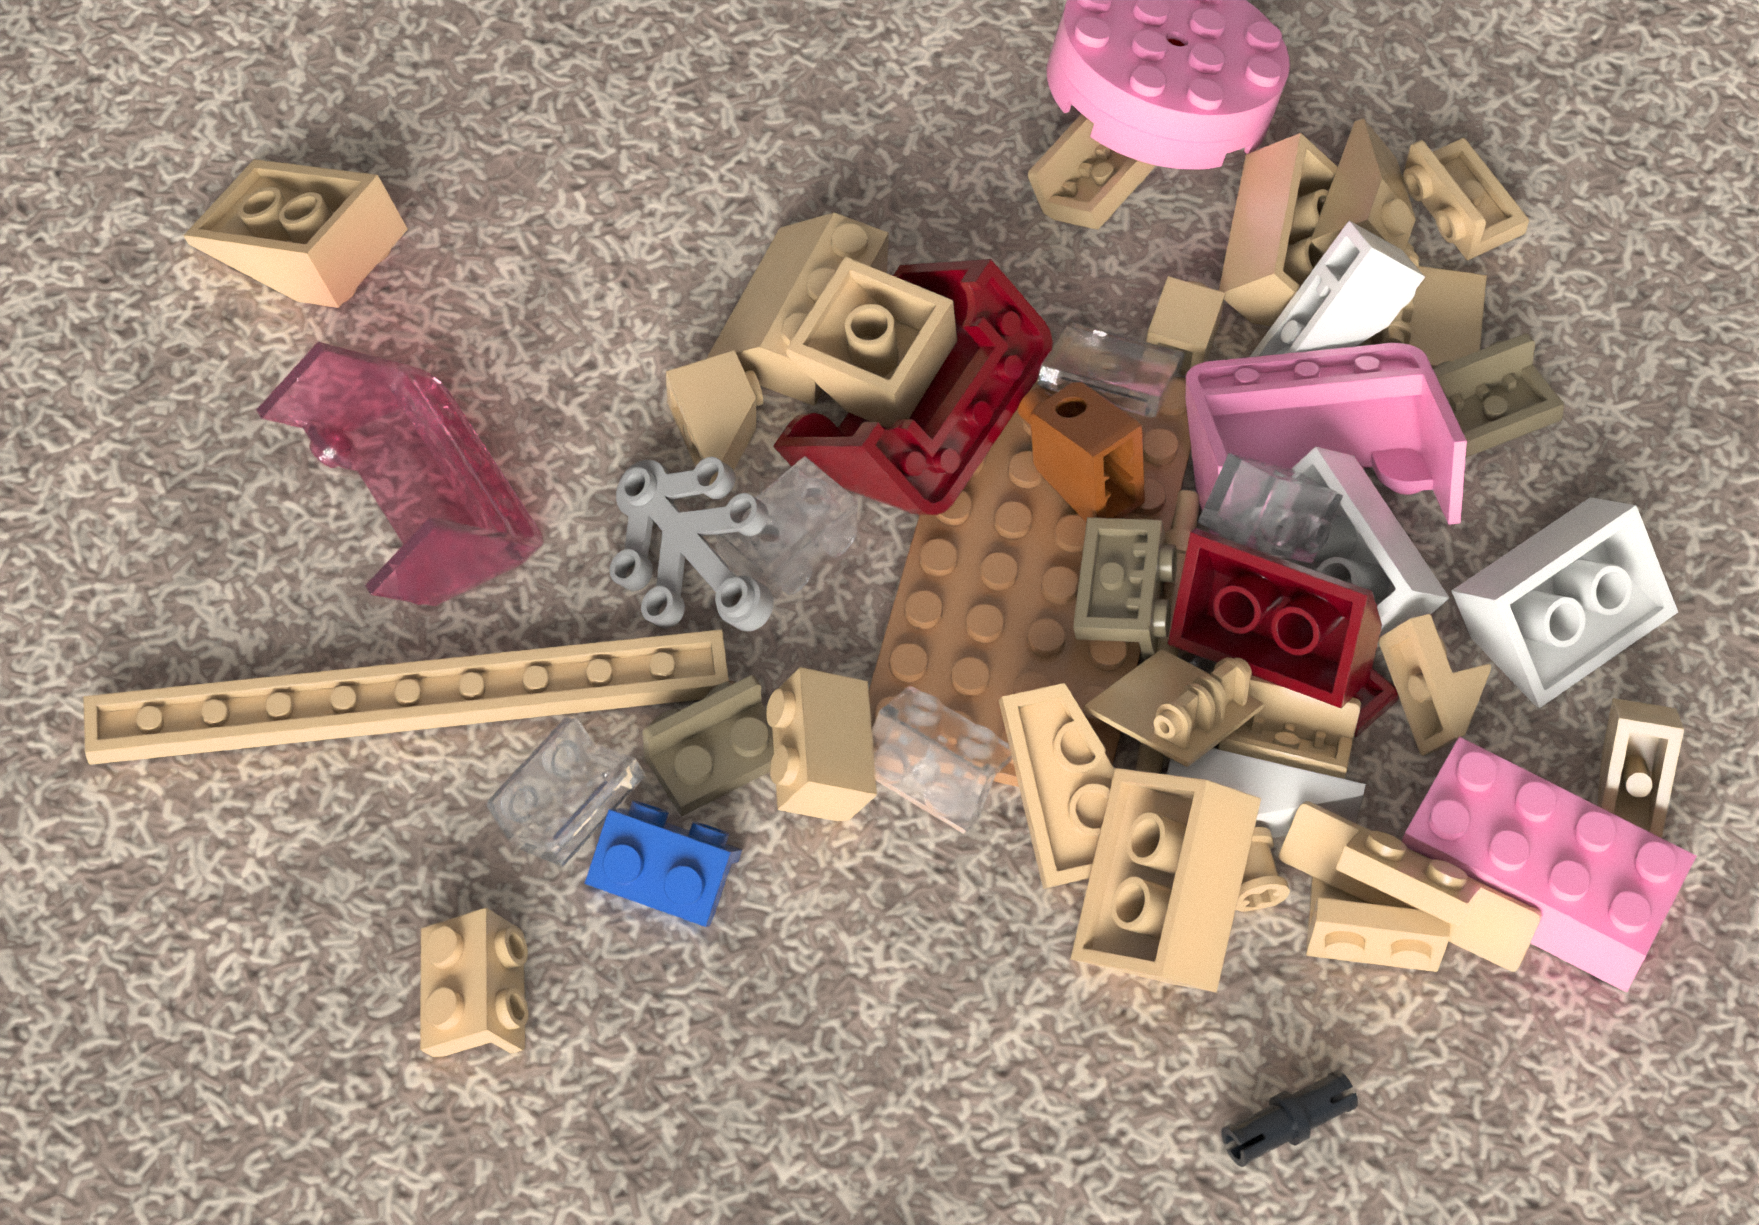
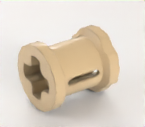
M1254 828L1236 906L1237 911L1245 912L1276 906L1289 895L1288 882L1285 878L1278 875L1271 852L1274 842L1271 831L1267 828Z

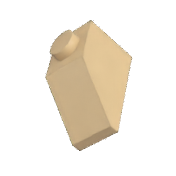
M735 350L666 371L667 404L695 467L701 460L707 457H716L734 470L756 430V407L763 405L762 390L754 371L744 372ZM718 472L711 477L709 485L716 480Z
M1613 698L1601 756L1597 806L1660 838L1663 835L1684 727L1676 708Z

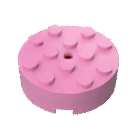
M1067 0L1048 58L1047 81L1053 98L1064 114L1069 112L1071 105H1073L1081 114L1094 123L1090 137L1102 145L1127 157L1157 166L1176 169H1210L1221 167L1226 153H1231L1245 147L1244 152L1249 154L1260 146L1266 137L1288 78L1290 63L1281 31L1247 0Z

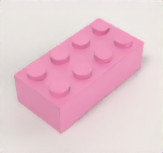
M1461 737L1457 739L1402 839L1407 848L1432 860L1437 859L1449 862L1462 869L1468 877L1540 910L1542 919L1531 944L1625 992L1628 991L1697 857Z

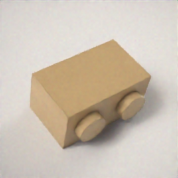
M799 667L772 693L767 705L766 716L768 724L772 727L774 748L770 776L772 782L776 784L777 809L834 821L850 820L877 795L868 681Z

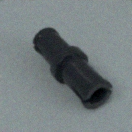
M1335 1070L1329 1073L1327 1077L1294 1094L1283 1091L1271 1097L1268 1107L1233 1125L1230 1124L1222 1128L1221 1136L1223 1143L1228 1144L1233 1140L1237 1143V1145L1227 1149L1229 1156L1238 1166L1244 1167L1250 1164L1252 1160L1287 1142L1294 1146L1310 1138L1312 1129L1357 1108L1358 1099L1356 1093H1351L1345 1097L1341 1093L1350 1089L1353 1085L1343 1072Z

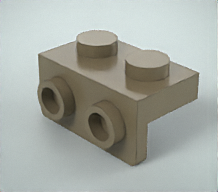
M1528 333L1506 341L1495 342L1483 350L1454 361L1443 362L1433 368L1467 440L1466 457L1562 420L1564 402L1534 367L1535 341Z

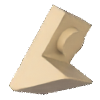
M1431 614L1410 618L1379 637V645L1420 754L1424 756L1434 753L1456 741L1459 737L1465 736L1490 674L1491 664L1453 673L1447 659L1445 644L1437 633Z

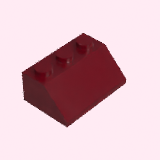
M1195 528L1190 532L1167 644L1217 663L1224 658H1241L1249 664L1252 676L1342 709L1370 679L1382 623L1373 591Z

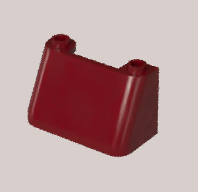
M992 259L905 264L898 267L893 276L953 300L957 342L909 419H898L891 427L885 428L878 422L868 421L849 412L839 427H837L823 414L804 413L796 416L786 426L773 445L775 450L791 467L800 473L911 514L938 515L946 512L954 504L1018 409L1021 400L1031 390L1047 366L1052 355L1053 340L1046 322Z

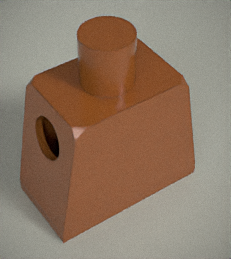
M1073 382L1053 396L1042 387L1035 388L1024 396L1019 404L1018 414L1031 426L1033 463L1043 478L1085 522H1087V517L1121 519L1145 503L1142 425L1136 419L1083 382Z

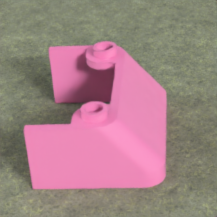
M1386 343L1203 362L1193 366L1187 372L1185 400L1196 493L1199 495V503L1211 534L1229 540V514L1236 513L1255 502L1258 496L1257 479L1283 477L1315 446L1355 456L1362 468L1373 467L1378 480L1396 493L1412 495L1424 490H1433L1448 525L1461 523L1467 440L1426 354L1419 348L1403 343Z

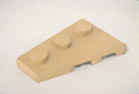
M1065 683L1003 696L999 699L1000 709L1043 889L1089 879L1115 769L1105 755L1106 749Z

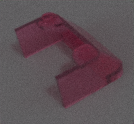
M317 342L256 409L261 419L303 428L311 441L309 443L311 452L324 465L330 468H337L339 466L357 471L402 541L403 546L365 585L370 595L412 602L416 605L438 606L524 564L543 545V536L451 393L437 378L423 369Z

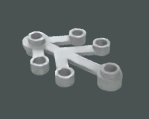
M707 457L701 460L692 471L669 473L666 467L654 460H642L626 470L617 486V505L621 512L628 516L625 550L620 551L613 558L610 565V576L615 583L630 591H639L649 583L653 573V566L647 558L654 521L662 530L656 587L649 590L644 596L641 612L646 620L663 629H669L678 624L685 611L684 600L681 597L685 558L716 592L715 601L720 617L739 630L748 632L760 628L769 619L773 610L774 601L771 591L750 576H737L702 537L739 532L745 536L756 535L765 527L768 521L766 505L748 493H740L734 496L726 507L680 512L673 504L675 499L705 494L709 498L717 500L724 498L731 492L735 484V472L729 465L716 457ZM718 472L716 480L709 485L711 477ZM751 508L749 517L742 522L744 513ZM635 564L633 573L626 578L628 570ZM667 600L665 610L659 614L661 605Z

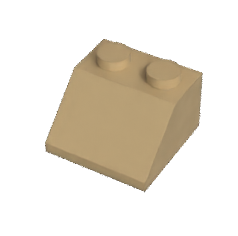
M845 256L787 346V356L847 412L871 422H878L881 426L889 428L898 419L910 418L957 342L953 300Z

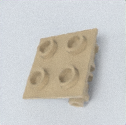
M1407 243L1404 253L1425 278L1417 287L1412 300L1399 311L1391 324L1359 344V346L1386 343L1409 344L1419 348L1426 354L1432 368L1443 362L1454 361L1480 351L1487 275L1418 266L1419 257L1414 252V247Z
M1160 649L1084 705V711L1188 767L1264 708V703L1248 695L1249 679L1251 678L1252 671L1245 660L1241 658H1224L1215 665L1214 671L1209 674L1164 649Z

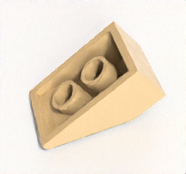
M254 159L183 236L189 245L295 301L339 308L355 294L359 284L374 267L388 257L391 248L408 228L382 181L376 174Z

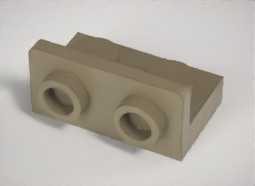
M1087 517L1073 624L1076 640L1139 642L1142 658H1150L1157 652L1158 637L1169 636L1171 606L1169 599H1163L1165 582H1174L1176 578L1177 548L1176 545L1166 543L1162 520Z
M750 675L738 682L726 681L713 688L704 699L682 710L670 709L661 713L643 730L644 759L681 817L770 772L771 760L774 755L772 727L767 722V710L761 702V685L755 675Z

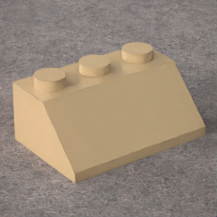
M1302 133L1245 156L1219 291L1225 292L1224 300L1250 323L1272 327L1323 257V254L1311 242V238L1338 166Z
M830 213L779 228L707 358L735 350L744 372L753 370L760 386L815 406L823 389L787 356L786 348L845 256L887 273L889 232L837 213Z
M1115 768L1070 959L1174 985L1217 993L1261 798L1205 779Z

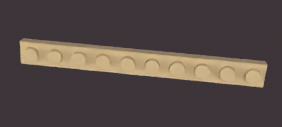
M721 629L83 696L85 754L90 765L702 700L713 688L729 681L723 633Z

